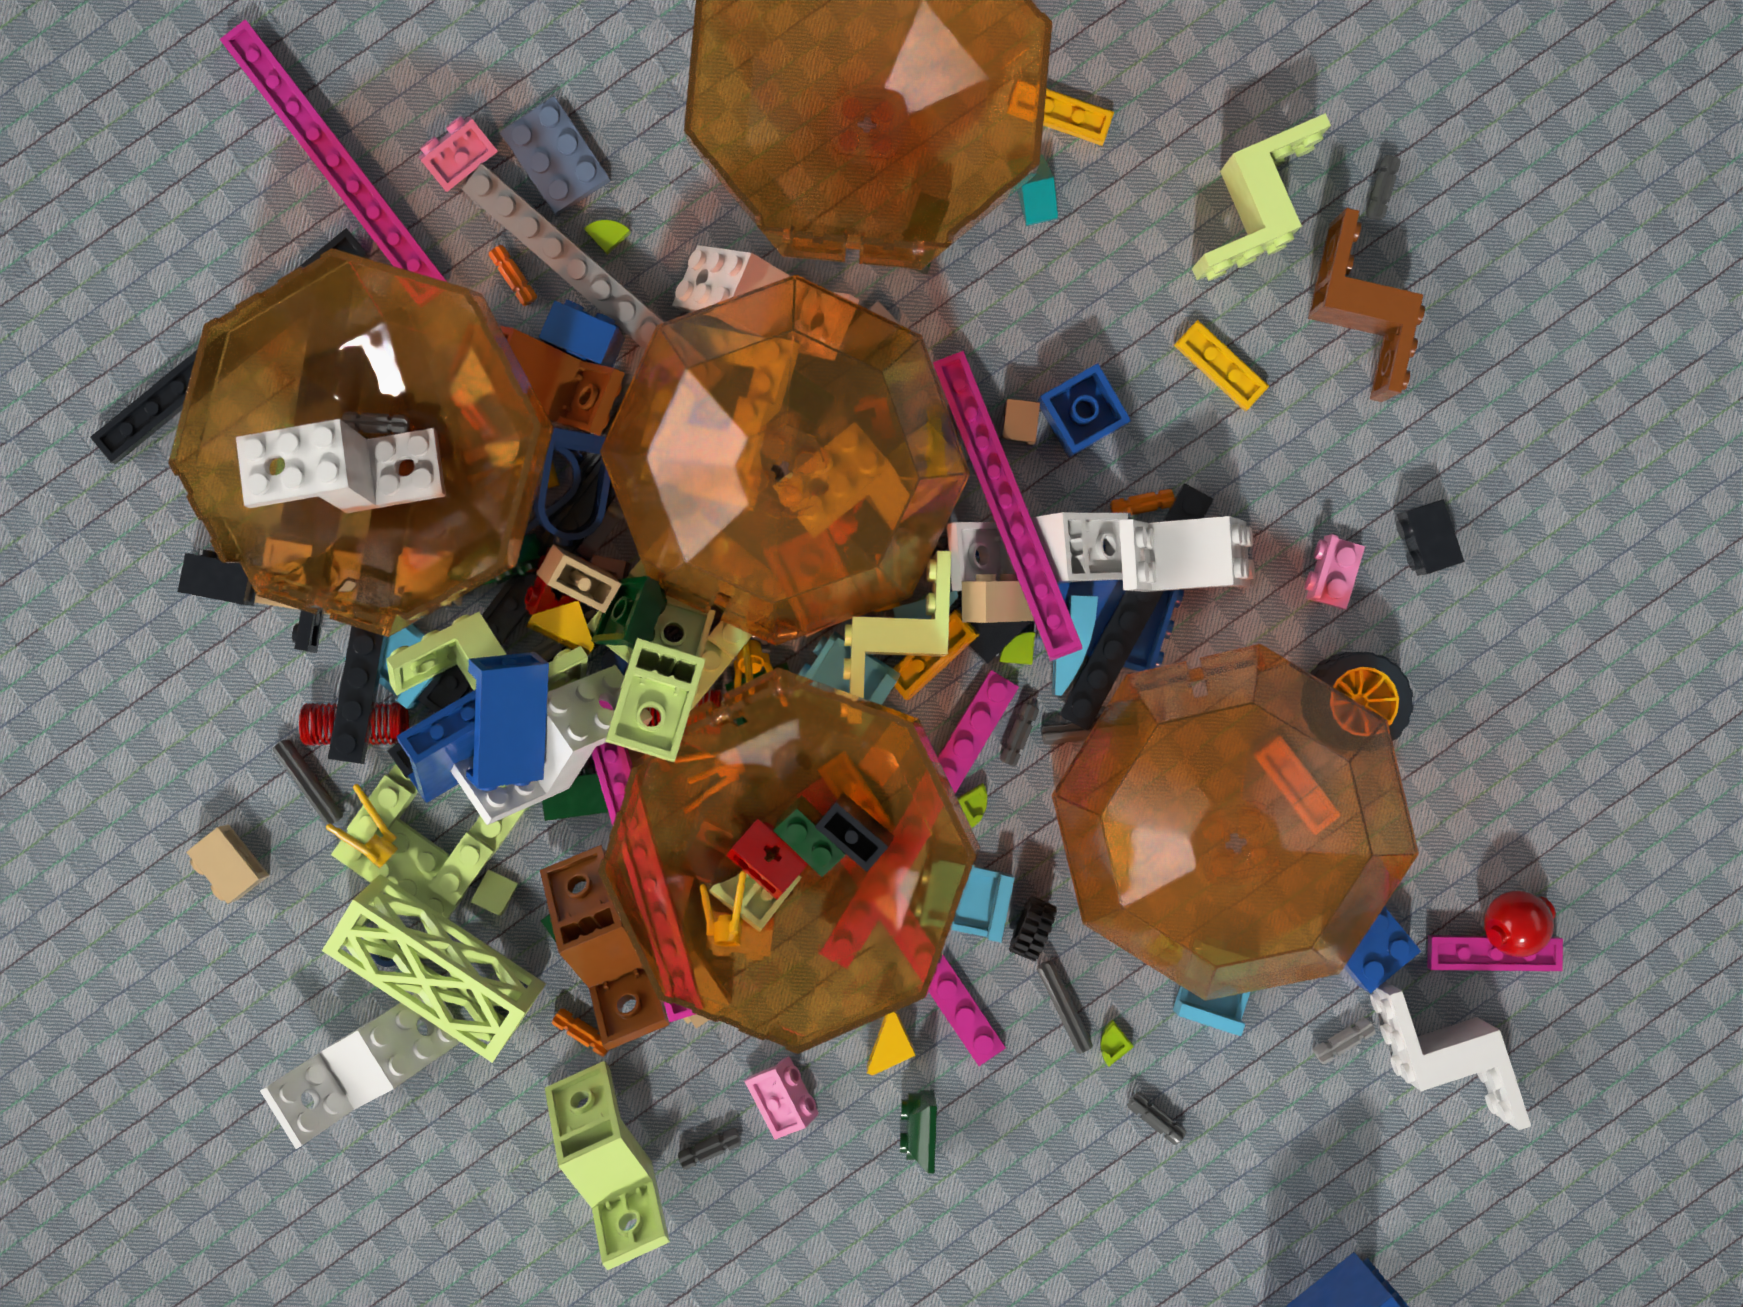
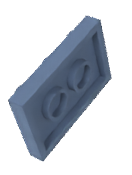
M555 96L500 131V134L556 217L611 181Z

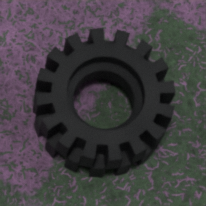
M1033 896L1029 897L1013 931L1009 951L1035 962L1039 958L1040 953H1042L1044 944L1048 940V935L1051 933L1052 924L1057 913V906Z

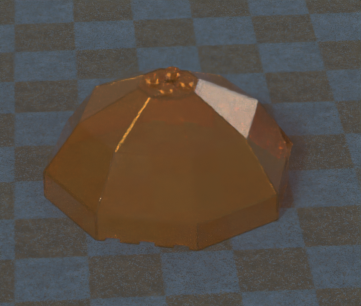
M696 0L684 133L688 144L782 257L845 263L847 249L860 250L859 264L922 270L1036 175L1040 164L1052 21L1044 12L1042 13L1032 0ZM865 117H870L871 122L877 124L876 128L871 129L868 133L863 132V128L858 127V122H864Z
M331 248L321 254V258L306 267L297 268L277 280L278 283L262 293L257 292L235 305V309L220 318L215 317L204 324L168 464L174 475L179 476L188 493L186 498L198 520H202L212 538L210 542L220 561L223 563H240L257 596L313 614H318L323 609V612L330 613L329 619L390 637L516 566L554 427L481 293ZM347 411L358 412L360 415L362 412L389 414L392 417L394 414L406 415L410 419L409 432L434 428L438 433L446 492L445 497L353 513H345L319 496L254 508L244 506L236 437L335 419L342 420L343 413ZM363 430L358 432L366 439L395 435L392 431L390 434L366 433ZM277 458L271 462L269 467L271 475H278L284 470V459ZM408 459L400 464V476H408L413 472L415 467L414 461L412 462ZM347 580L357 583L350 591H339Z
M796 274L656 325L600 450L647 576L658 581L660 587L666 591L667 596L706 614L709 613L713 603L725 608L720 619L721 621L775 646L852 619V617H858L911 598L970 476L923 336ZM782 461H786L789 463L788 470L793 473L790 479L784 477L781 482L775 479L776 473L771 468L774 464L780 466Z
M1262 644L1200 657L1201 667L1188 669L1187 662L1182 661L1126 674L1052 793L1082 923L1204 1001L1340 974L1419 855L1387 719ZM1205 680L1208 695L1194 698L1192 682ZM1233 833H1237L1240 839L1245 838L1247 844L1241 846L1240 852H1234L1233 848H1227L1225 842L1231 841L1230 835Z
M778 667L722 694L725 701L721 702V707L719 708L710 700L691 709L675 762L646 754L643 764L631 769L624 790V799L620 811L616 814L609 836L610 841L605 856L601 860L598 873L659 1000L669 1004H678L693 1010L692 1013L714 1022L721 1021L739 1028L738 1031L763 1041L767 1039L784 1046L788 1051L799 1054L926 998L933 984L981 847L919 718ZM744 717L748 722L738 726L733 720ZM844 792L894 835L890 846L867 872L848 855L843 857L823 877L808 864L799 874L802 877L760 932L743 920L739 946H718L713 944L714 936L706 935L707 922L700 885L705 884L707 887L714 922L718 921L719 915H732L733 911L709 893L713 885L729 880L743 871L726 855L757 819L762 823L768 822L775 827L778 817L801 795L824 815ZM769 852V854H767L764 857V859L766 861L774 858L775 855L772 852Z

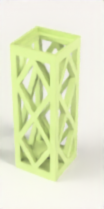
M381 874L352 900L322 950L492 1063L546 985V983ZM397 915L419 917L428 933L407 928ZM368 919H370L371 921L376 923L379 928L365 926V923ZM447 933H449L462 943L453 941ZM346 946L352 955L342 949ZM369 953L393 959L402 973L379 971ZM419 958L432 960L449 971L452 977L441 976L423 964ZM471 963L491 964L500 982L480 976ZM520 981L528 985V987L525 988ZM406 991L419 994L425 1004ZM443 1001L464 1006L475 1021L452 1019ZM493 1006H502L509 1011V1014L505 1018L497 1013ZM479 1039L490 1041V1043L487 1045Z

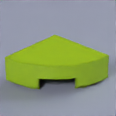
M612 220L595 221L583 228L607 255L631 234V231L626 226Z
M1035 632L1016 636L1003 648L999 662L1032 665Z
M983 782L955 798L971 828L980 822L986 811L987 791Z
M1113 1019L1105 1026L1100 1039L1101 1054L1108 1067L1134 1047Z

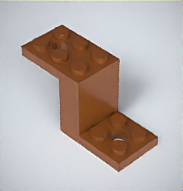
M1346 208L1329 224L1308 319L1384 336L1369 399L1384 402L1402 393V390H1405L1408 386L1410 371L1407 370L1409 358L1414 356L1418 344V339L1414 338L1416 326L1421 324L1425 313V306L1421 305L1424 294L1345 276L1351 272L1354 263V255L1350 254L1352 243L1357 242L1362 226L1361 222H1357L1360 211Z
M470 319L446 380L458 386L487 393L549 422L600 436L602 430L609 422V412L615 398L622 389V380L625 373L613 367L581 361L517 329Z
M602 845L541 869L540 874L558 953L589 988L604 1048L610 1050L670 1025L645 937L619 904L607 854ZM586 882V886L582 891L572 893L576 884ZM636 1000V1005L630 1012L622 1013L623 1005L627 1001Z

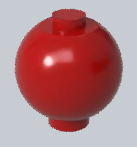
M1518 890L1505 892L1496 897L1485 912L1484 928L1487 938L1495 948L1504 954L1513 957L1532 956L1543 950L1551 940L1554 931L1553 919L1556 916L1555 908L1547 898L1542 896L1538 897L1532 893Z

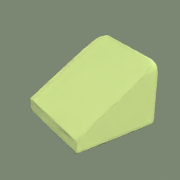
M488 869L471 903L501 916L505 913L518 883Z

